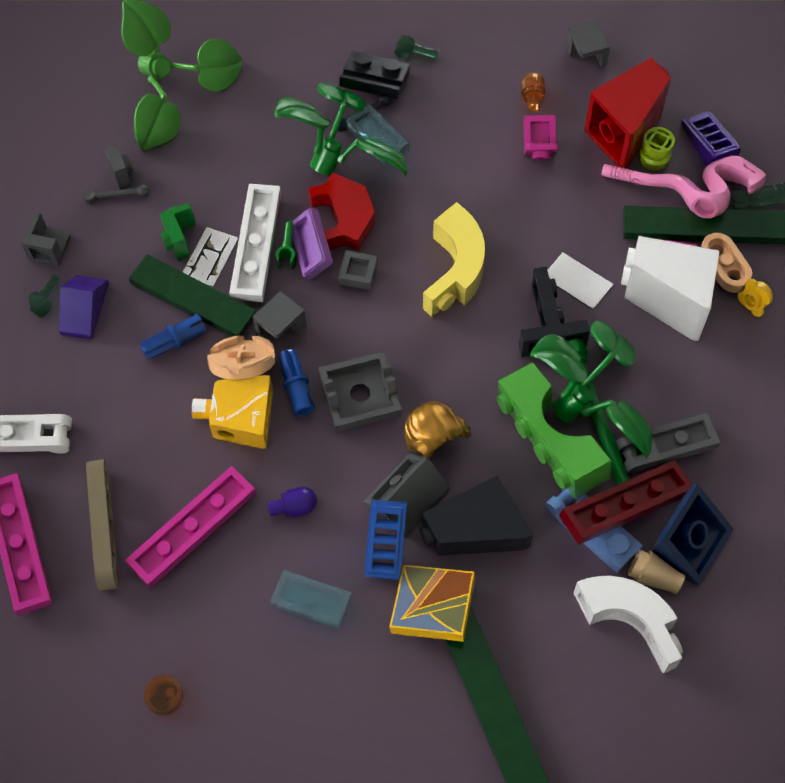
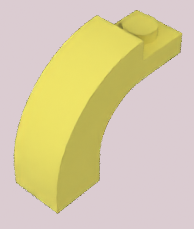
M457 202L435 219L433 224V239L451 254L455 263L445 275L423 292V310L431 317L440 310H447L454 303L455 299H458L465 306L475 295L482 281L485 257L483 234L473 216Z

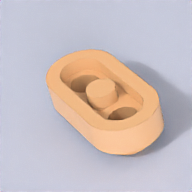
M722 233L707 235L701 247L718 250L720 254L715 277L716 281L728 292L737 293L743 291L746 287L745 282L752 277L750 265L730 237ZM729 276L736 277L737 280H733Z

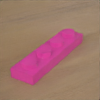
M230 466L126 558V564L151 589L257 494L256 489L233 466Z
M18 473L0 478V555L13 609L17 616L52 605L53 601L22 481Z

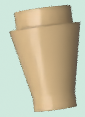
M639 549L628 570V576L634 578V581L674 594L679 592L685 580L684 574L678 572L651 550L645 552Z

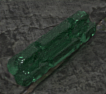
M785 183L776 184L775 188H773V185L762 186L751 194L747 193V190L745 193L744 190L733 191L730 193V205L733 209H745L747 205H750L751 208L775 204L776 200H779V203L785 202Z

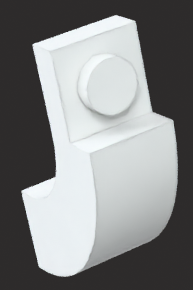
M595 576L577 581L574 595L589 625L603 620H619L628 623L636 628L644 637L663 674L677 668L682 659L681 654L683 650L677 636L674 633L669 634L668 631L672 630L678 618L670 606L657 593L636 581L617 576Z

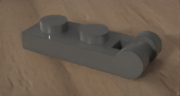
M708 412L650 428L652 432L651 453L646 459L643 454H638L637 446L626 435L616 440L619 453L624 454L626 459L624 466L629 475L638 474L647 468L716 449L721 443Z

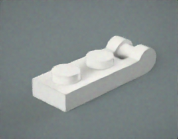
M65 414L0 415V452L50 451L57 454L67 453L70 447L67 431L71 430L72 418ZM44 430H54L53 436H44Z

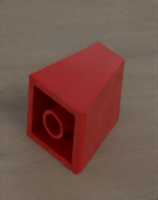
M652 57L596 88L590 94L584 131L617 167L628 169L642 147L644 134L648 129L655 127L662 116L671 77L667 70L659 66Z

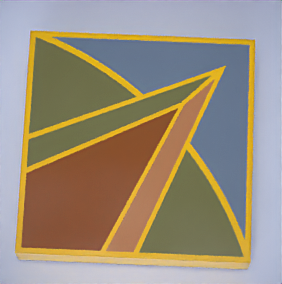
M403 565L389 626L391 634L464 642L475 583V573L472 571Z

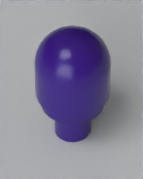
M298 487L286 490L285 493L281 494L282 499L267 503L270 516L285 513L287 518L291 516L295 518L311 513L317 505V497L312 489Z

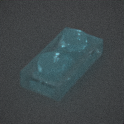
M370 104L363 111L357 112L346 120V128L356 138L363 140L366 137L374 138L394 147L402 155L409 151V142ZM376 157L384 166H387L389 164L388 162Z
M283 570L270 604L273 608L340 630L352 598V593Z

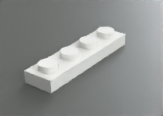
M249 184L229 292L230 297L236 300L263 302L281 198L280 186Z

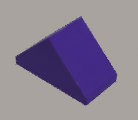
M76 275L60 287L59 333L61 335L87 339L93 338L109 285L108 280Z

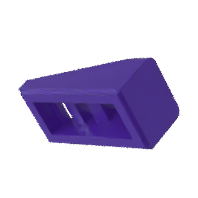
M711 111L682 120L681 125L706 166L724 157L739 156L741 148ZM704 122L707 123L706 125L700 126L698 128H696L695 126ZM711 130V133L702 135V132ZM716 138L715 141H712V142H708V141H707V140Z

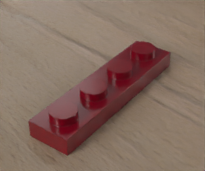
M673 460L562 509L559 517L577 544L580 545L684 498L692 482L678 463Z

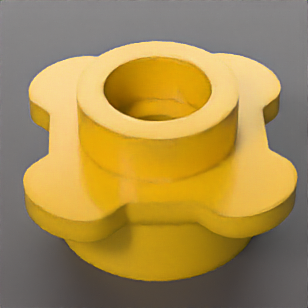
M749 279L745 282V289L738 293V300L747 309L751 310L754 316L760 317L764 314V308L772 302L773 294L766 283Z

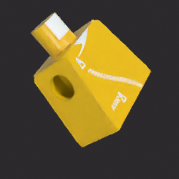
M270 375L238 380H217L214 383L212 399H193L192 418L209 419L212 436L216 439L267 449L273 397Z

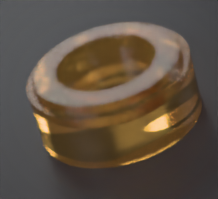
M161 675L148 682L144 690V700L153 713L169 715L180 707L183 700V691L173 677Z

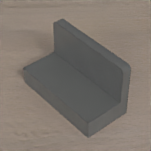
M408 453L363 502L369 510L372 499L407 502L406 536L422 519V513L432 508L449 489V485L428 458ZM378 513L385 516L388 520L398 521L399 515Z

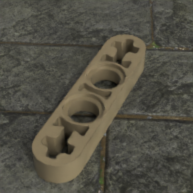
M104 458L86 462L94 573L99 591L118 589L119 587L110 477L107 462Z

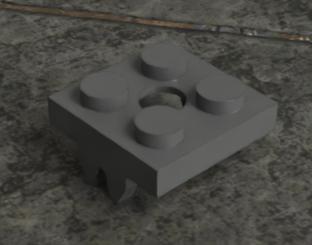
M384 351L318 367L336 432L402 416L395 378L392 377L391 365L387 363ZM358 385L366 386L370 390V397L366 401L357 402L351 398V390Z

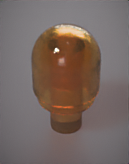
M530 72L521 81V96L528 103V110L536 112L540 109V102L543 101L546 94L545 80L541 74Z

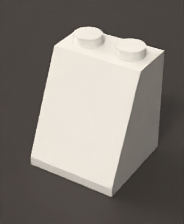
M638 236L636 248L628 249L626 264L623 269L621 285L627 286L625 299L689 339L699 341L711 309L719 251Z

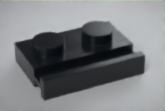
M352 51L343 68V74L339 77V87L398 99L399 92L402 91L409 75L410 63L374 56L365 52Z

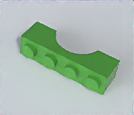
M533 362L498 380L499 396L496 397L500 409L504 414L512 416L523 439L528 438L534 445V452L542 464L547 463L551 467L554 479L561 489L567 488L575 499L610 479L611 460L591 435H564L554 430L544 419L545 413L552 406V386Z

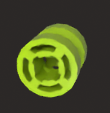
M653 127L644 134L639 160L645 168L652 171H660L669 165L671 152L675 144V137L672 132L663 127Z

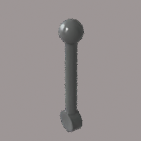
M140 184L137 188L97 193L89 189L83 193V197L87 203H94L99 198L133 194L146 196L149 193V187L145 184Z

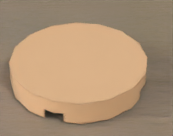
M233 336L223 339L210 349V355L207 357L209 369L218 377L232 380L248 379L261 375L270 370L275 364L274 345L268 339L260 336H252L253 340H244V336Z

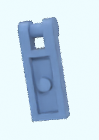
M567 488L562 489V493L557 497L552 496L545 503V507L554 518L566 527L559 517L562 509L571 502L575 504L588 498V496L584 493L574 499ZM622 526L583 543L617 574L628 565L638 550L643 548V545Z

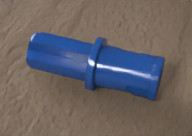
M196 313L194 316L174 326L166 325V330L140 343L142 353L147 359H153L175 347L180 349L182 343L207 332L204 323L199 324L202 320L201 317Z
M296 350L281 351L278 359L285 379L283 388L288 391L293 413L295 416L308 415L315 410L307 385L309 378L303 374Z

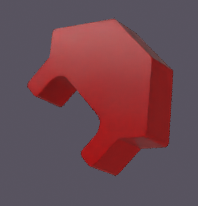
M332 173L325 184L308 189L309 201L313 208L328 205L333 211L337 226L324 230L329 250L347 246L358 251L376 223L375 210L366 186Z

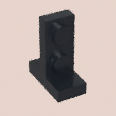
M547 266L534 268L531 287L541 327L521 330L519 339L521 357L530 356L537 342L550 334L558 335L566 341L583 339L587 347L590 334L588 321L564 323L562 307H556L554 299L557 298L555 279L549 278Z

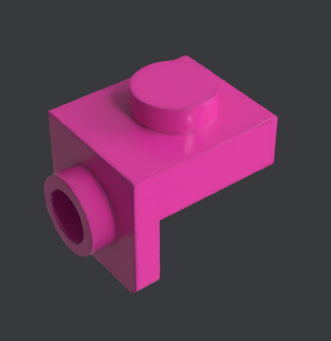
M556 115L524 116V155H532L533 160L550 159L551 154H556L558 151V143H556Z

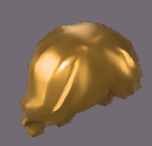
M430 401L416 407L408 415L405 422V439L409 451L421 453L424 458H429L447 440L452 441L454 437L459 438L460 436L465 439L471 437V427L467 426L465 419L457 416L449 406L438 401Z

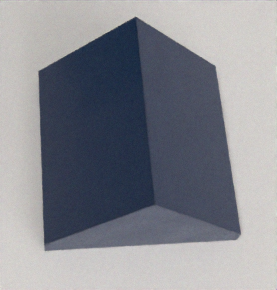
M693 483L658 537L652 552L678 572L684 574L687 581L694 585H700L733 531V528L699 484Z

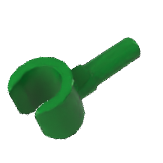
M286 222L284 242L282 247H279L276 251L278 268L281 267L280 262L284 258H290L291 269H294L296 266L295 251L292 248L293 222Z

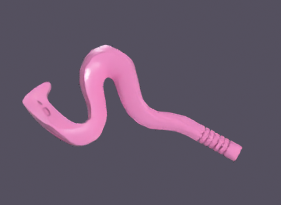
M740 156L724 157L713 161L705 167L702 178L710 192L702 191L690 179L678 174H649L604 164L602 169V176L616 178L617 180L645 186L674 189L682 196L689 209L702 218H714L724 213L728 208L731 196L724 180L748 187L747 193L749 194L759 190L766 180V174L761 169Z

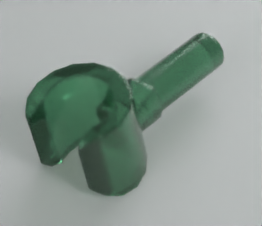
M409 35L400 37L396 43L397 48L394 51L395 55L402 59L408 58L411 52L437 58L438 50L416 44L415 40Z
M53 275L39 293L33 292L29 295L30 310L40 318L46 316L52 307L51 301L47 298L60 280L57 275Z

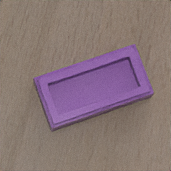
M309 207L292 221L294 223L292 239L303 277L312 280L333 264L319 212L317 209Z

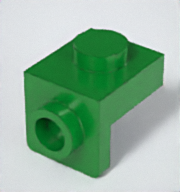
M186 203L181 206H173L167 211L159 213L164 232H161L160 236L166 250L173 249L177 261L189 257L186 241L181 230L196 224L190 203Z

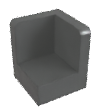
M595 20L569 27L566 49L569 55L579 54L581 58L595 55L600 67L607 66L610 46L598 21Z
M34 212L21 245L29 261L59 267L71 235L69 231L47 227L42 214Z
M282 291L278 292L252 316L255 331L259 335L267 331L274 338H279L289 328L298 335L307 327L305 310Z

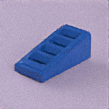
M371 500L364 576L386 579L401 578L407 502ZM378 513L399 515L398 521L378 519ZM377 528L397 530V535L377 534L376 532ZM376 543L396 545V550L375 549ZM374 558L395 561L394 564L374 562Z

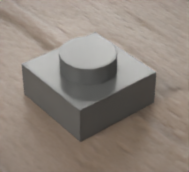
M117 144L105 147L104 149L119 189L132 186L128 173L133 172V168L128 155L124 154L121 156Z
M346 250L338 277L339 285L371 290L378 257Z

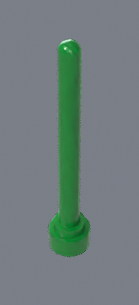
M573 339L567 341L578 352L580 364L584 366L588 378L590 374L585 364L588 360L586 357L588 350L584 340ZM592 382L587 387L593 395L591 406L600 403ZM603 409L593 412L591 418L603 450L611 460V471L616 484L618 485L630 480Z

